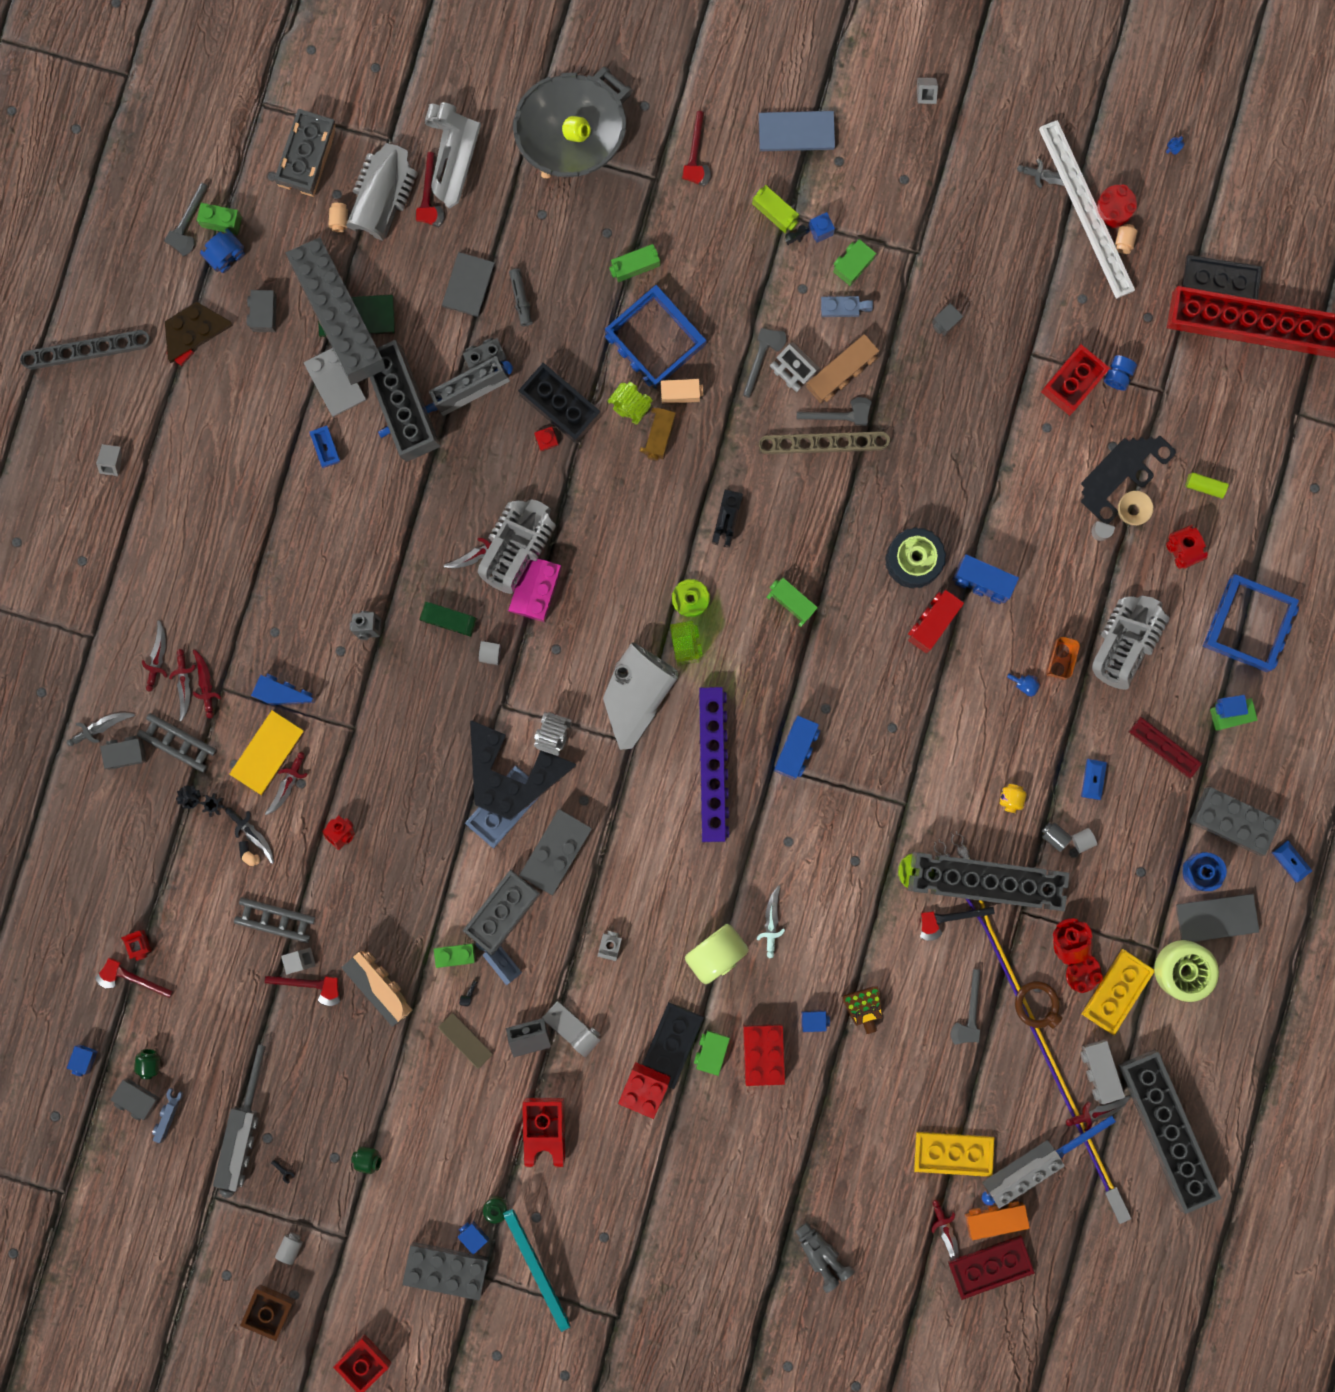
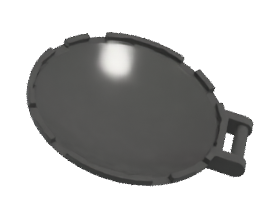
M606 66L601 68L594 76L561 73V76L547 77L539 81L524 94L516 108L517 111L513 119V133L519 151L532 166L553 176L578 177L600 169L615 156L623 142L626 131V117L622 103L631 96L633 89L621 83L610 73ZM606 79L607 81H609L614 87H616L620 91V93H616L603 80ZM568 117H583L588 121L591 132L584 142H573L564 137L562 126Z

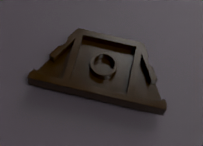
M198 302L164 321L169 362L173 363L175 359L186 352L194 350L233 326L231 321Z

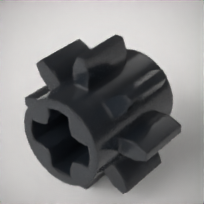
M194 785L184 786L180 791H177L179 797L176 800L178 805L182 804L183 809H193L197 804H200L199 798L201 794L199 790L195 789Z
M213 793L212 798L209 795H205V802H200L205 808L202 812L208 811L209 817H213L214 813L221 815V808H226V806L222 805L224 798L217 799L216 793ZM214 802L217 806L212 808L209 804Z

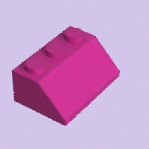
M537 559V561L530 560L516 585L508 611L545 623L561 574V565Z

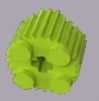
M631 382L628 384L620 383L607 402L614 405L613 410L623 418L629 417L633 419L631 422L637 425L651 407L653 400L648 395L639 393L637 391L638 387Z

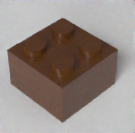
M260 1284L254 1291L240 1326L277 1341L282 1334L296 1299Z

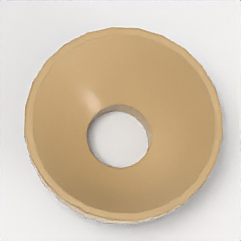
M1141 491L1126 493L1118 504L1120 518L1129 525H1142L1150 519L1153 513V503L1150 497ZM1129 505H1136L1138 507L1137 515L1129 514Z

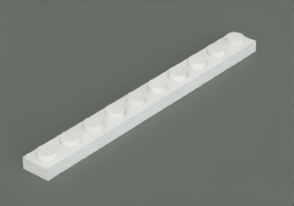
M1058 120L1041 126L1039 131L1116 299L1134 292V286L1108 229L1098 213L1097 205Z

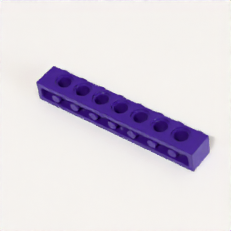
M723 687L699 688L702 842H725V838H729V826H725V819H729V807H725V799H728V788H724V780H728V768H724V761H728L727 749H724V742H727V730H723V722H727V711H723V703H726V692H723ZM711 702L717 703L718 711L710 712L707 708L708 704ZM712 721L717 722L719 725V729L715 732L708 729V724ZM712 740L719 743V749L716 751H712L708 747V743ZM711 760L719 762L720 767L717 770L709 768ZM711 779L719 780L720 787L718 789L710 788L709 781ZM712 798L719 799L720 807L717 809L711 808L709 801ZM711 818H719L721 825L718 828L711 827Z

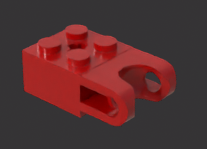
M525 1098L522 1102L525 1167H533L536 1163L537 1153L543 1150L552 1155L555 1167H563L565 1164L564 1098ZM542 1116L548 1119L546 1123L540 1119Z

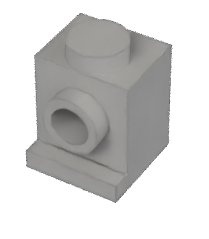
M608 931L607 934L603 933L597 957L617 961L622 938L618 937L619 933ZM608 942H612L614 944V947L612 949H608L606 947V944Z

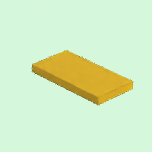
M271 710L229 775L258 794L263 795L305 731Z
M1122 949L1081 1015L1110 1034L1115 1035L1153 975L1154 969Z
M916 1132L914 1172L987 1177L993 1175L994 1137Z

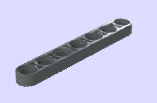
M137 330L29 350L21 355L20 362L25 368L33 370L148 348L151 344V337L146 331ZM145 335L147 337L146 342L138 344V336ZM122 338L128 340V344L124 348L118 345L119 340ZM102 342L109 343V349L107 351L100 350V344ZM85 345H89L91 348L90 353L87 355L81 353V349ZM65 349L72 350V355L69 358H64L62 355ZM47 352H52L53 359L46 362L44 355ZM30 355L34 356V363L32 365H26V357Z

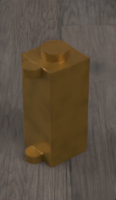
M652 408L651 412L655 413L647 445L646 448L640 447L639 451L648 455L647 458L658 461L664 458L676 413L661 408Z

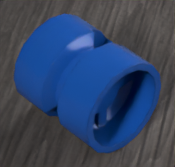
M1116 355L1110 365L1112 370H1108L1104 382L1112 388L1125 391L1131 381L1129 377L1134 375L1137 364L1129 358Z

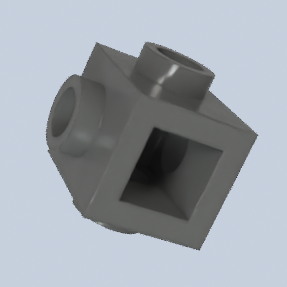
M369 611L352 614L350 630L360 640L380 637L381 618L374 612Z

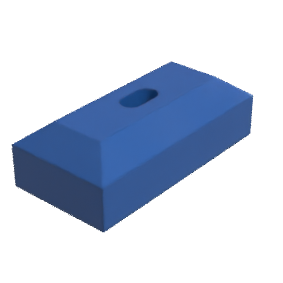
M328 426L309 432L322 468L341 462ZM324 445H327V451H325Z
M1092 759L1086 760L1081 797L1101 800L1107 762ZM1094 776H1096V782H1095V783L1093 782Z
M1288 840L1271 852L1295 883H1298L1312 872V869Z

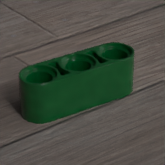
M430 602L424 603L419 618L420 621L470 637H472L478 619Z

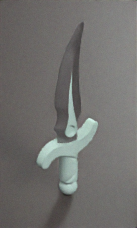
M777 886L771 894L765 914L766 933H761L757 937L758 941L763 937H767L768 958L774 957L775 938L782 936L785 932V929H782L776 933L780 886Z

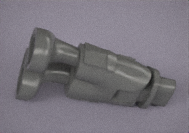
M808 1222L795 1231L799 1237L798 1241L801 1242V1246L808 1257L809 1264L815 1272H821L823 1276V1290L825 1293H829L839 1285V1281L829 1271L827 1264L831 1265L841 1282L855 1273L853 1267H845L837 1260L839 1254L833 1246L828 1244L815 1228L812 1229Z

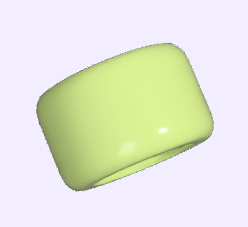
M725 924L686 954L685 960L698 979L704 984H709L720 975L723 976L736 966L735 963L747 955L748 947L731 925Z
M1187 940L1172 942L1160 951L1155 961L1154 972L1159 986L1167 994L1185 1002L1202 1000L1217 985L1219 967L1215 957L1208 949L1195 942ZM1186 965V971L1181 974L1182 968Z

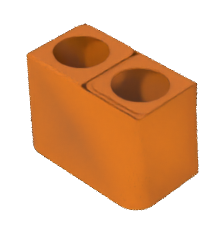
M1060 637L1055 640L1046 675L1063 680L1072 676L1080 647L1078 641L1066 637ZM1061 644L1069 648V654L1064 658L1056 654V648ZM1054 663H1061L1064 666V673L1061 676L1052 674L1051 667Z

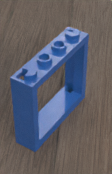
M657 285L651 288L605 328V338L611 345L615 344L619 348L617 350L624 359L626 357L629 359L632 369L636 373L640 372L644 376L642 378L649 387L652 385L655 389L661 385V381L669 378L706 345V339ZM653 299L661 305L696 344L656 379L615 334L618 329Z
M1234 574L1229 577L1202 647L1264 672L1272 671L1278 664L1279 659H1277L1279 651L1281 652L1285 646V641H1283L1285 635L1289 634L1292 628V623H1290L1292 617H1295L1299 610V606H1297L1299 600ZM1239 584L1289 604L1266 662L1216 642Z

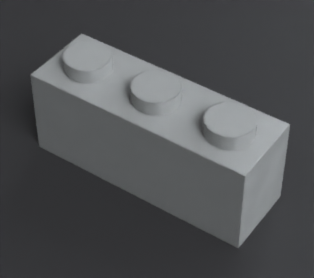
M1100 1040L1081 1046L1083 1050L1080 1052L1082 1061L1087 1063L1089 1069L1086 1071L1089 1082H1093L1094 1085L1092 1093L1095 1101L1106 1104L1125 1098L1108 1042Z

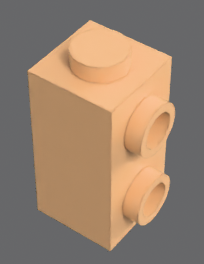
M699 379L661 381L662 404L700 402V396H703V385H699Z

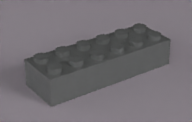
M394 340L377 348L386 370L369 378L399 456L408 462L441 446L404 350Z

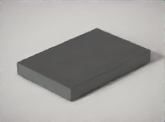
M458 252L442 307L479 317L495 263Z

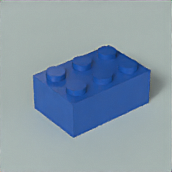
M965 555L960 560L952 581L956 582L955 585L965 589L968 587L973 590L974 594L981 597L986 595L990 597V601L1001 604V602L1005 603L1010 599L1019 577L969 555Z
M800 716L795 718L773 770L774 772L793 780L797 776H802L806 767L802 764L805 759H809L813 750L810 745L812 741L815 742L821 731L817 729L819 724Z

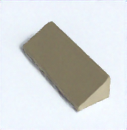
M454 1013L438 1026L439 1030L477 1069L493 1055Z

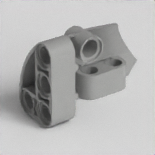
M633 642L622 658L616 663L613 675L603 696L620 750L632 749L655 716L658 706L678 679V671L674 667ZM624 667L628 672L621 674L618 672V669Z

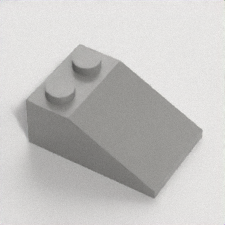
M332 348L304 362L332 417L366 401L358 383L350 384Z

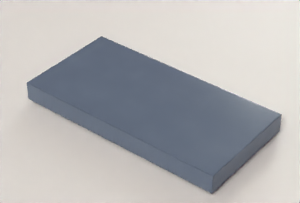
M834 111L759 113L760 151L834 150Z
M516 765L507 775V777L526 784L529 778ZM536 800L518 813L511 821L478 808L465 824L494 849Z

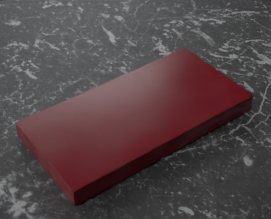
M1021 1235L948 1261L961 1300L1035 1274Z

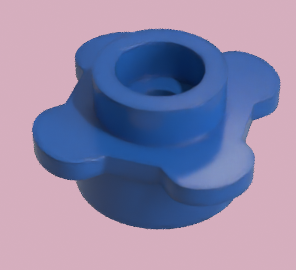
M1183 137L1172 138L1167 144L1168 149L1166 153L1171 152L1174 155L1179 153L1185 144L1182 141Z

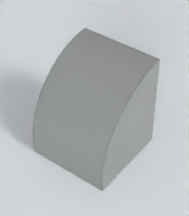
M917 78L918 104H937L938 84L936 78Z
M102 444L96 462L100 474L119 476L122 460L121 447Z
M481 641L479 662L498 665L502 646Z
M311 948L281 956L286 975L316 966Z

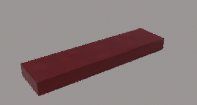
M1139 717L1128 731V733L1189 779L1193 777L1202 765L1199 760L1142 717Z

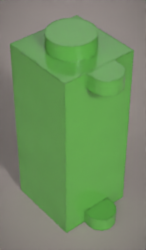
M651 244L612 259L609 270L612 277H616L617 281L621 282L660 267V260L654 245Z
M784 578L780 581L777 579L770 586L772 591L766 597L769 600L773 597L801 621L798 624L800 627L805 624L818 608Z

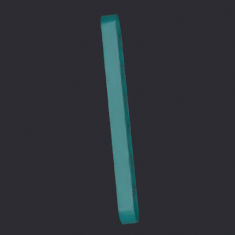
M512 1208L504 1212V1218L560 1331L563 1332L571 1328L569 1320L514 1209Z

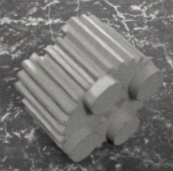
M544 712L541 719V730L537 729L534 740H536L534 747L559 756V751L565 745L567 739L566 729L567 727L570 728L571 720L550 712Z

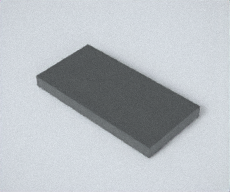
M510 870L463 929V932L490 955H494L541 894L513 870Z
M1253 894L1176 904L1181 940L1195 942L1259 933Z

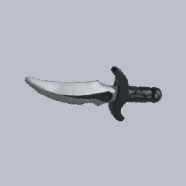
M227 807L225 809L226 814H229V817L237 824L235 828L236 838L240 837V830H243L247 839L261 849L270 863L273 864V855L269 844L263 835L255 830L254 825L248 823L251 819L250 811L246 812V818L243 820L231 807Z

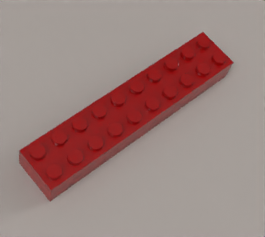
M1177 286L1172 292L1167 329L1335 358L1334 313Z

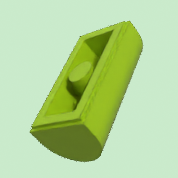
M1196 473L1188 474L1185 484L1186 488L1221 499L1224 498L1229 486L1228 483Z

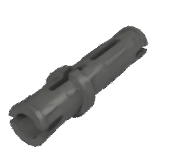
M512 269L509 271L516 300L515 308L518 311L521 326H529L533 323L521 269Z

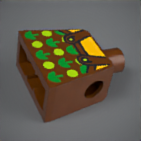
M875 985L841 996L856 1026L863 1024L866 1034L876 1032L877 1028L874 1020L882 1018L878 986Z

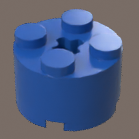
M225 229L226 233L224 234L219 232L205 244L207 248L205 252L203 250L200 252L202 257L216 272L221 271L225 273L230 269V263L234 260L239 261L245 255L243 244L229 229Z
M1204 852L1191 855L1183 863L1182 873L1185 882L1190 888L1197 891H1214L1223 884L1227 869L1220 857ZM1203 869H1207L1205 875H1202Z

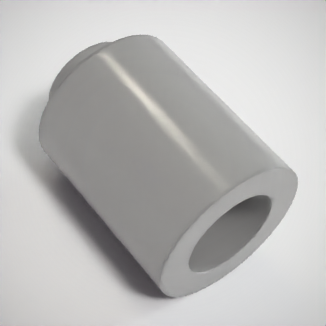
M295 1233L285 1234L275 1258L285 1264L293 1265L303 1243L300 1240L301 1237Z

